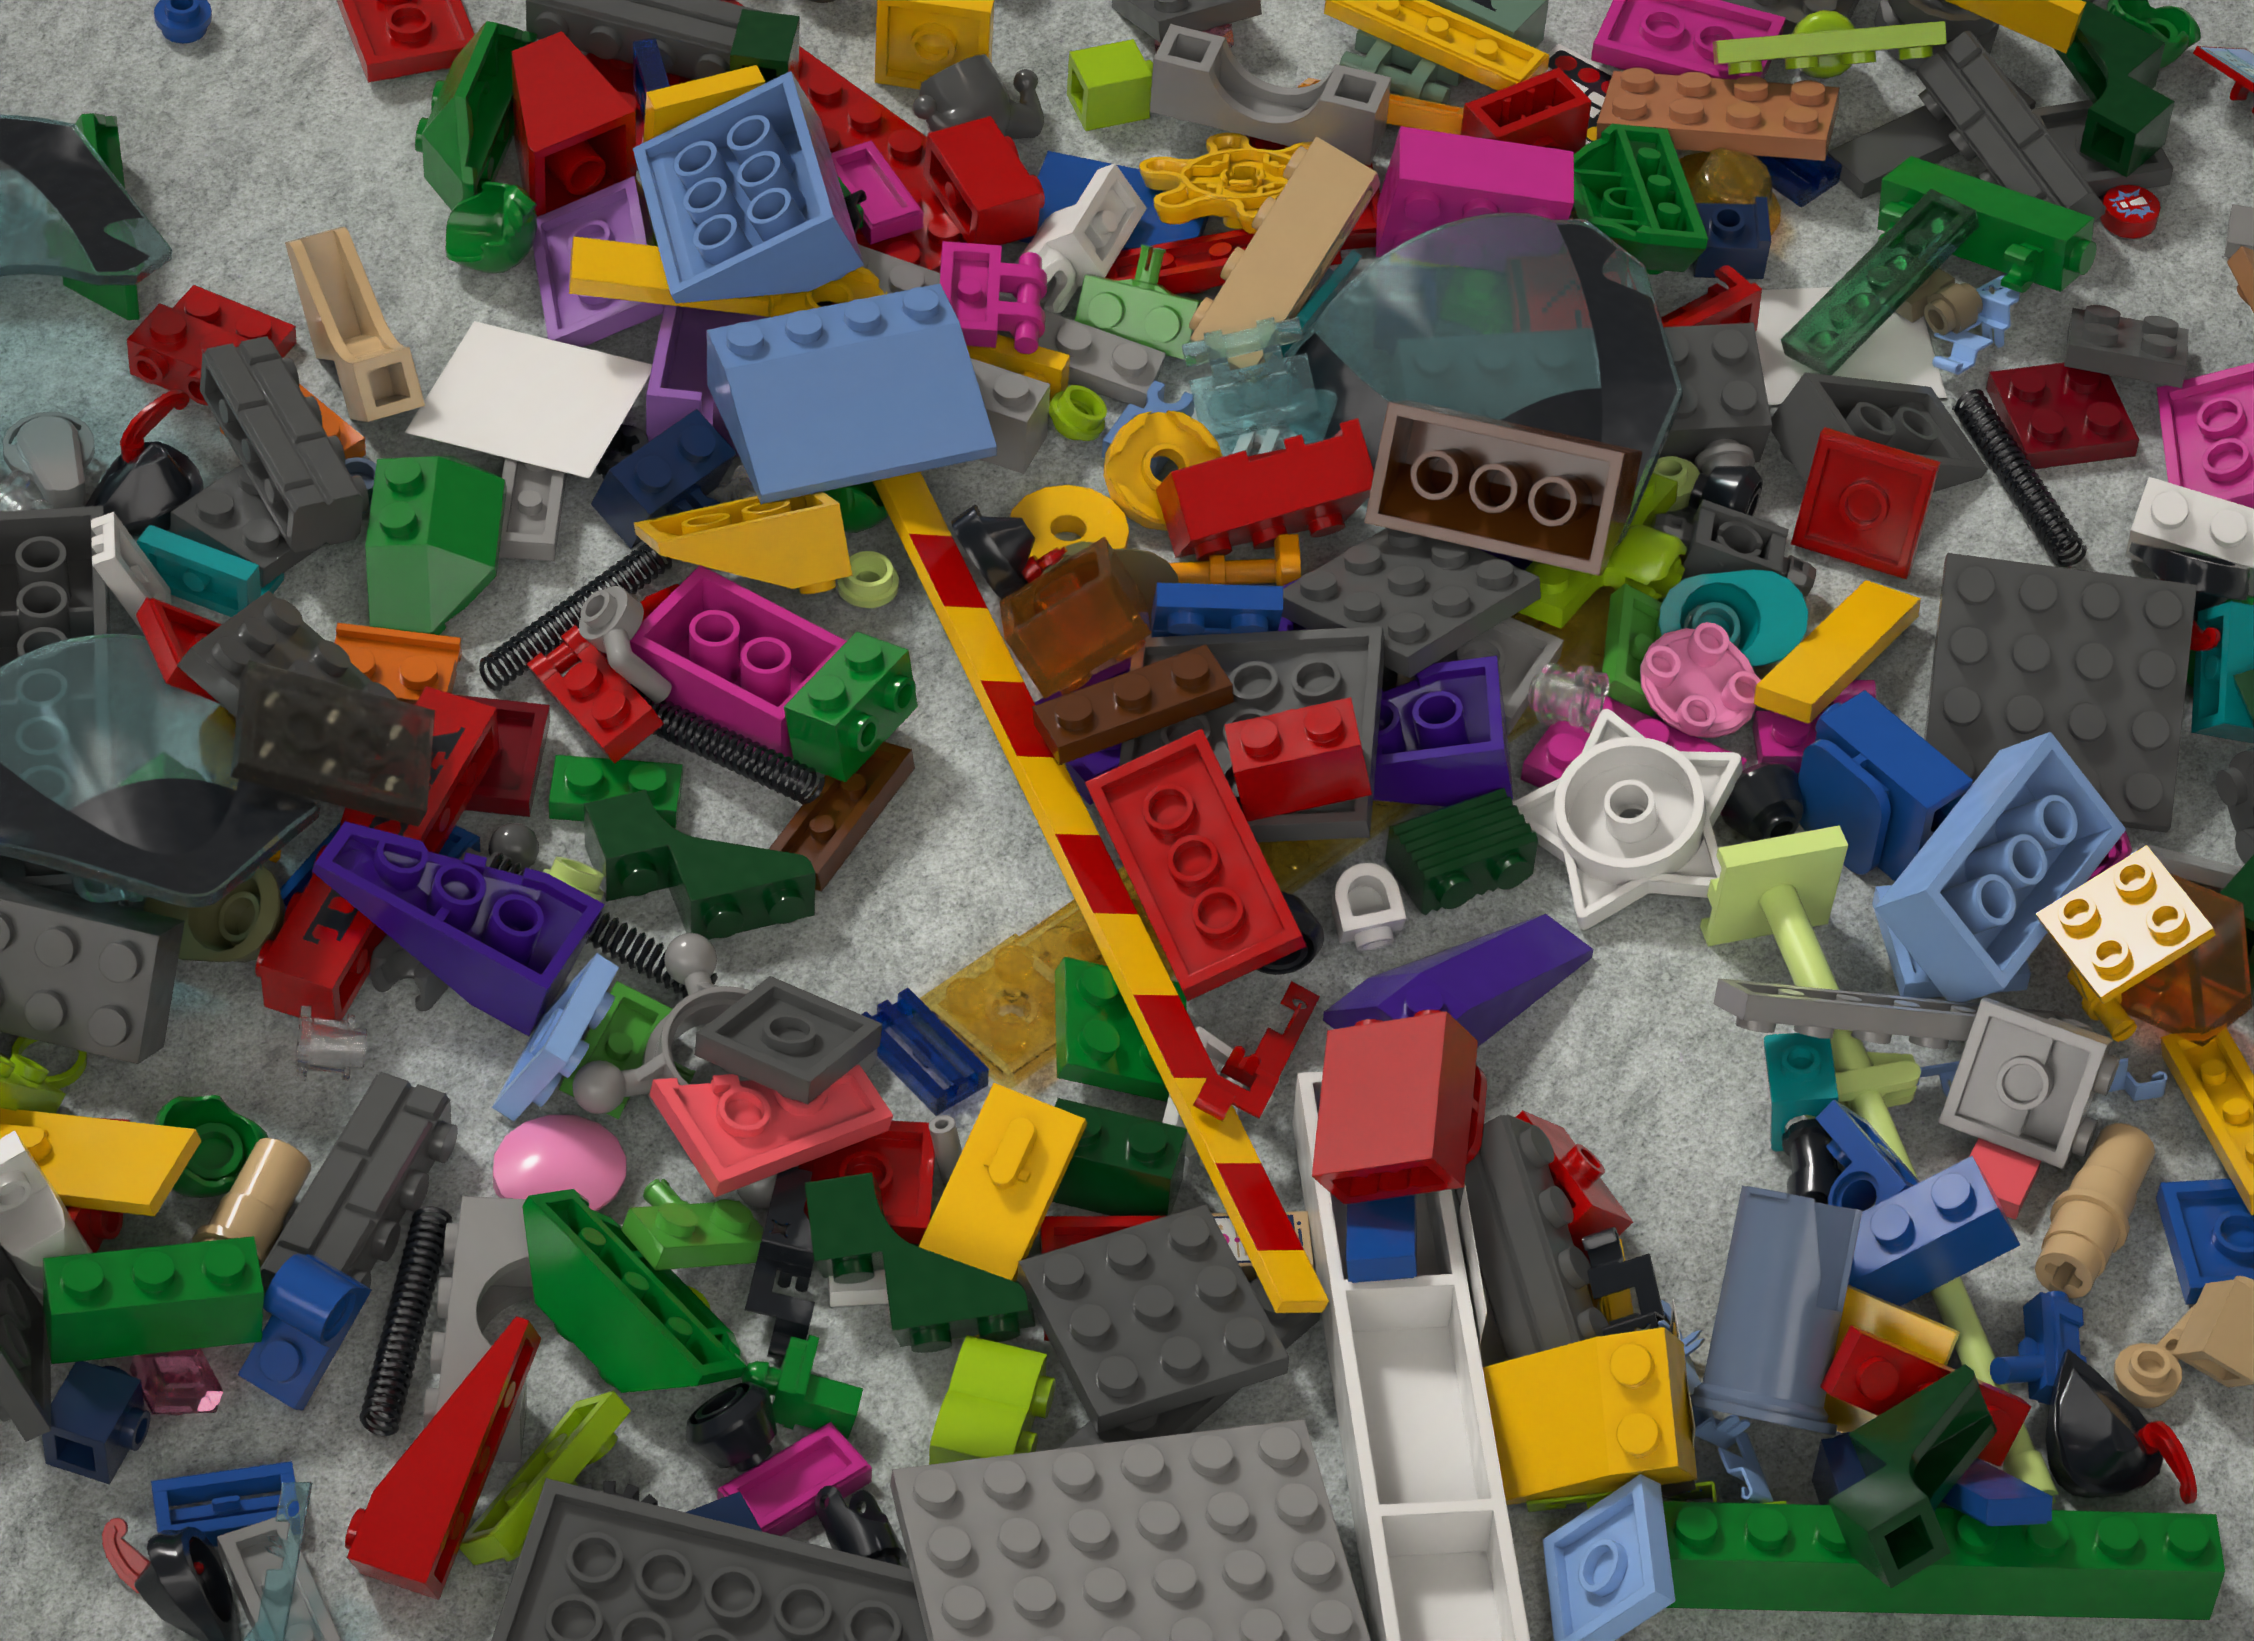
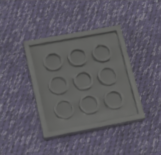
M1947 553L1943 569L1924 740L1973 780V784L1999 750L2051 732L2124 827L2168 833L2172 822L2197 585Z
M1383 627L1134 638L1130 671L1206 644L1233 684L1234 702L1123 742L1121 744L1119 766L1202 728L1243 812L1224 725L1280 713L1285 710L1299 709L1351 697L1372 795L1249 821L1248 824L1257 842L1370 838L1385 660Z

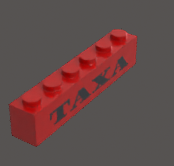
M426 686L413 709L407 707L400 715L394 741L386 754L379 753L375 757L369 771L368 784L359 799L353 798L348 802L342 815L340 828L346 821L420 840L429 852L439 854L472 798V793L477 785L480 784L499 749L497 708ZM324 845V846L320 849V851H319V853L317 854V857H316V859H315V862L317 861V859L319 858V856L322 854V852L325 850V848L327 847V845ZM313 872L312 878L304 892H296L290 899L285 912L284 925L276 939H269L262 946L257 958L255 973L257 977L261 978L264 1007L337 1030L370 973L373 950L387 934Z

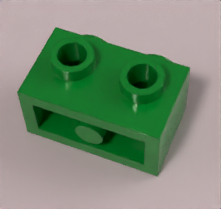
M856 631L784 706L793 759L798 760L800 764H806L808 768L813 767L818 773L847 782L876 752L877 748L918 707L916 684L913 680L909 650Z

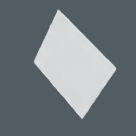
M1872 286L1762 290L1758 326L1755 333L1768 405H1781L1805 372L1928 386L1934 390L1938 398H1947L1939 368L1934 367L1932 364L1935 354L1924 316L1913 323L1874 297Z
M474 321L424 401L425 406L420 407L405 433L590 479L649 379L652 364Z

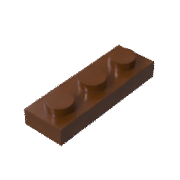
M1205 644L1032 707L1035 727L1059 765L1231 704L1234 702L1233 684Z
M883 742L847 782L825 775L823 777L825 778V783L820 795L814 801L803 804L770 846L769 850L800 854L807 857L811 861L816 873L815 890L822 892L915 769L912 749ZM817 787L813 790V792L810 794L808 798H810L814 794Z

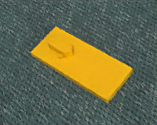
M993 1083L918 1247L1016 1282L1018 1261L1026 1259L1088 1124L1086 1119Z
M0 1108V1139L15 1131L64 1205L70 1207L155 1217L202 1141L196 1129Z

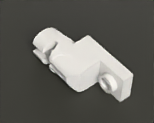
M1115 163L1096 171L1077 204L1058 210L1048 216L1031 243L1028 244L1022 253L1033 252L1042 258V269L1047 274V293L1040 301V307L1043 310L1054 314L1061 313L1077 288L1083 285L1086 274L1105 278L1147 209ZM999 292L1000 295L1013 298L1012 293Z
M13 1131L0 1139V1244L43 1306V1258L93 1252L77 1229L61 1198L17 1133Z

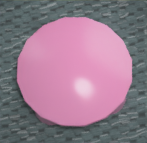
M1705 622L1699 624L1696 629L1685 628L1665 633L1648 647L1640 665L1641 688L1650 707L1669 726L1690 736L1717 738L1733 734L1750 721L1757 706L1754 704L1755 687L1761 679L1755 674L1748 658L1729 641L1728 633L1715 623Z
M546 1115L524 1122L504 1137L494 1154L493 1189L498 1197L527 1199L530 1195L574 1189L589 1201L588 1207L590 1209L599 1211L615 1199L625 1182L627 1172L626 1155L617 1137L600 1123L577 1115Z

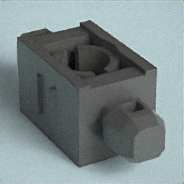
M1704 499L1691 523H1687L1686 518L1661 513L1655 514L1650 524V527L1674 535L1685 544L1687 548L1686 554L1679 555L1685 568L1681 581L1685 578L1701 574L1753 569L1773 571L1790 579L1803 594V597L1808 596L1814 585L1817 570L1810 563L1792 555H1789L1788 558L1784 557L1786 538L1789 531L1787 528Z

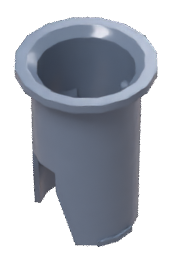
M1742 1185L1703 1383L1695 1387L1694 1393L1690 1394L1692 1406L1836 1435L1837 1425L1827 1423L1829 1416L1823 1408L1826 1391L1820 1385L1834 1357L1862 1210L1814 1202L1813 1198Z

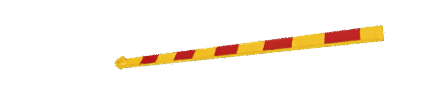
M921 472L872 481L1275 1313H1323L1329 1299L1233 1105L1231 1104L1223 1121L1193 1106L1210 1071L1216 1074L1217 1072L1065 764L1059 765L1034 725L1032 707L1035 706V703Z

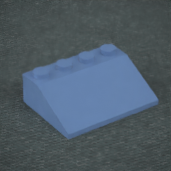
M791 71L633 148L668 287L675 303L809 292L828 282L841 279L849 272L864 266L821 119Z
M941 284L916 287L910 290L856 299L849 302L707 330V386L761 504L997 456V445L961 325Z

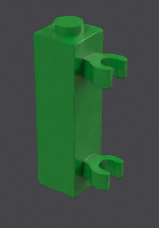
M1913 156L1907 158L1882 178L1877 229L1885 233L1879 236L1878 244L1902 250L1910 241L2004 272L2007 275L2001 279L2000 286L2020 293L2026 292L2033 283L2061 292L2080 275H2085L2094 262L2097 250L2096 243L2092 241L2094 217Z

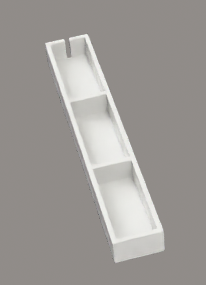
M1323 1072L1298 1073L1292 1126L1305 1210L1308 1211L1314 1269L1329 1299L1326 1308L1321 1314L1372 1641H1530L1452 1189L1417 1194V1277L1358 1283L1348 1282L1346 1264L1347 1204L1344 1205L1312 1177Z

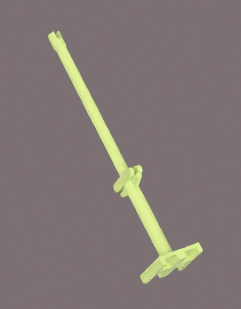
M1840 825L1718 848L1716 857L1721 866L1720 877L1710 880L1707 893L1712 911L1710 917L1701 919L1700 929L1707 946L1773 934L1795 986L1840 990L1813 930L1814 926L1825 925L1829 922L1847 853L1848 843ZM1834 1029L1833 1038H1830L1838 1090V1102L1866 1119L1918 1179L1888 1111V1107L1907 1104L1913 1100L1917 1088L1916 1085L1921 1074L1919 1065L1915 1062L1912 1054L1866 1052L1862 1040L1851 1036L1852 1031ZM1805 1115L1808 1119L1816 1118L1815 1116ZM1961 1276L1930 1291L1944 1325L1960 1332L1954 1348L1961 1365L1966 1364L1970 1367L1978 1380L2011 1393L2007 1384H1996L1991 1378L1990 1365L1996 1357ZM2023 1423L2004 1460L2003 1471L2051 1496L2057 1495L2059 1493L2042 1454L2035 1449L2027 1428ZM2053 1496L2052 1505L2056 1502L2054 1496Z

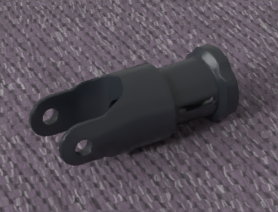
M1816 1119L1796 1122L1790 1125L1788 1130L1782 1135L1783 1150L1791 1158L1792 1174L1787 1180V1193L1813 1198L1814 1202L1828 1204L1831 1186L1842 1171L1838 1169L1837 1159L1826 1147L1832 1138Z
M829 1485L820 1489L815 1499V1510L826 1531L827 1539L832 1549L905 1567L907 1554L887 1516L882 1513L874 1496L869 1491H857L852 1496L848 1508L836 1487ZM828 1497V1498H829V1504H828V1506L825 1508V1500H826V1498ZM865 1502L866 1510L862 1513L861 1506Z

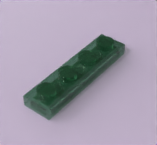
M1930 189L1781 338L1784 354L1820 374L1833 375L1979 227L1976 210Z

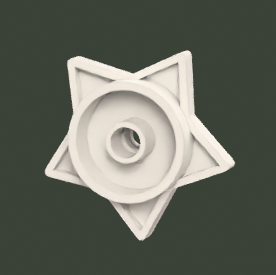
M1603 709L1596 720L1582 753L1571 762L1561 778L1513 801V805L1518 807L1519 814L1524 815L1525 822L1530 823L1531 830L1536 832L1538 845L1566 863L1579 929L1587 930L1649 893L1708 898L1707 893L1710 880L1719 878L1721 866L1716 857L1718 846L1712 828L1733 791L1736 781L1742 774V758L1739 753L1678 751L1664 742L1645 738L1609 709Z

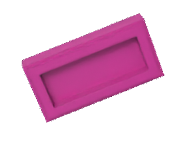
M872 141L831 153L837 175L851 194L859 190H863L866 193L867 199L859 203L864 210L863 227L859 229L870 245L923 228L924 212Z
M829 1422L718 1488L717 1500L740 1491L762 1532L782 1536L817 1515L815 1499L821 1488L829 1485L834 1486L840 1491L844 1499L872 1482V1467L838 1429ZM827 1497L826 1500H825V1508H826V1507L828 1506V1504H829V1498H828V1497Z

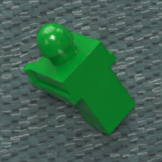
M809 1335L807 1340L791 1336L780 1369L770 1367L769 1362L755 1361L746 1365L747 1367L741 1376L742 1382H752L763 1386L773 1396L772 1408L775 1423L782 1424L783 1427L792 1430L795 1424L817 1430L831 1422L846 1439H849L858 1413L863 1388L811 1374L819 1337Z

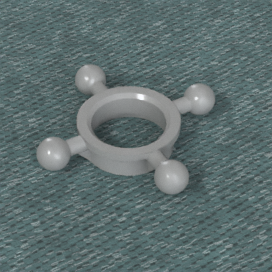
M686 933L679 935L668 945L664 957L666 970L675 981L686 986L688 996L682 999L653 1030L644 1051L642 1066L636 1069L620 1071L614 1064L598 1060L589 1062L578 1070L573 1080V1095L577 1103L584 1110L594 1114L608 1113L616 1109L624 1097L647 1094L653 1106L662 1116L649 1095L653 1079L677 1078L679 1085H689L676 1069L672 1054L673 1043L689 1029L710 1023L751 991L739 987L712 984L710 977L716 968L717 954L714 946L707 938L696 933ZM877 1049L857 1064L862 1067L865 1073L869 1072L874 1066L877 1059ZM777 1174L737 1189L739 1196L752 1207L760 1209L769 1208Z

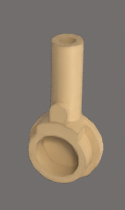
M2196 1304L2190 1308L2157 1345L2138 1343L2128 1346L2119 1353L2114 1364V1379L2119 1393L2134 1406L2155 1408L2164 1404L2176 1394L2182 1381V1368L2178 1362L2180 1359L2172 1354Z

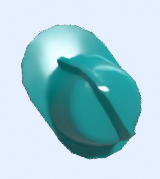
M1752 569L1701 574L1685 578L1669 590L1660 606L1658 626L1662 636L1665 633L1685 628L1696 629L1699 624L1705 622L1715 623L1728 633L1729 641L1748 658L1751 666L1757 667L1783 660L1801 642L1807 632L1808 609L1803 594L1792 581L1773 571Z

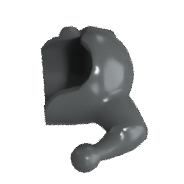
M985 54L962 60L922 82L919 97L913 103L915 115L926 120L928 133L987 116L993 118L1004 136H1009L1012 139L1035 138L1041 134L1044 125V114L1035 90L1038 84L1037 75L1028 69H1022L1016 73L1013 85L1020 93V102H1015L1010 99L1000 76Z

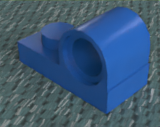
M1833 1100L1815 1118L1832 1138L1826 1145L1827 1149L1846 1168L1831 1186L1828 1205L1857 1209L1863 1212L1871 1208L1874 1203L1876 1205L1920 1182L1866 1119L1836 1100Z
M310 1254L293 1255L281 1266L266 1291L263 1309L270 1313L271 1317L262 1331V1342L255 1343L238 1376L289 1407L303 1411L372 1289L317 1256Z

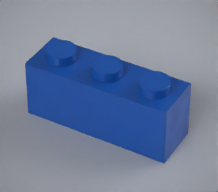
M1973 1156L1862 1212L1848 1285L1895 1305L1902 1306L2020 1246L1995 1192Z

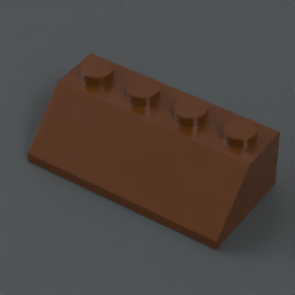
M1411 400L1388 401L1364 523L1601 576L1630 514L1643 451Z

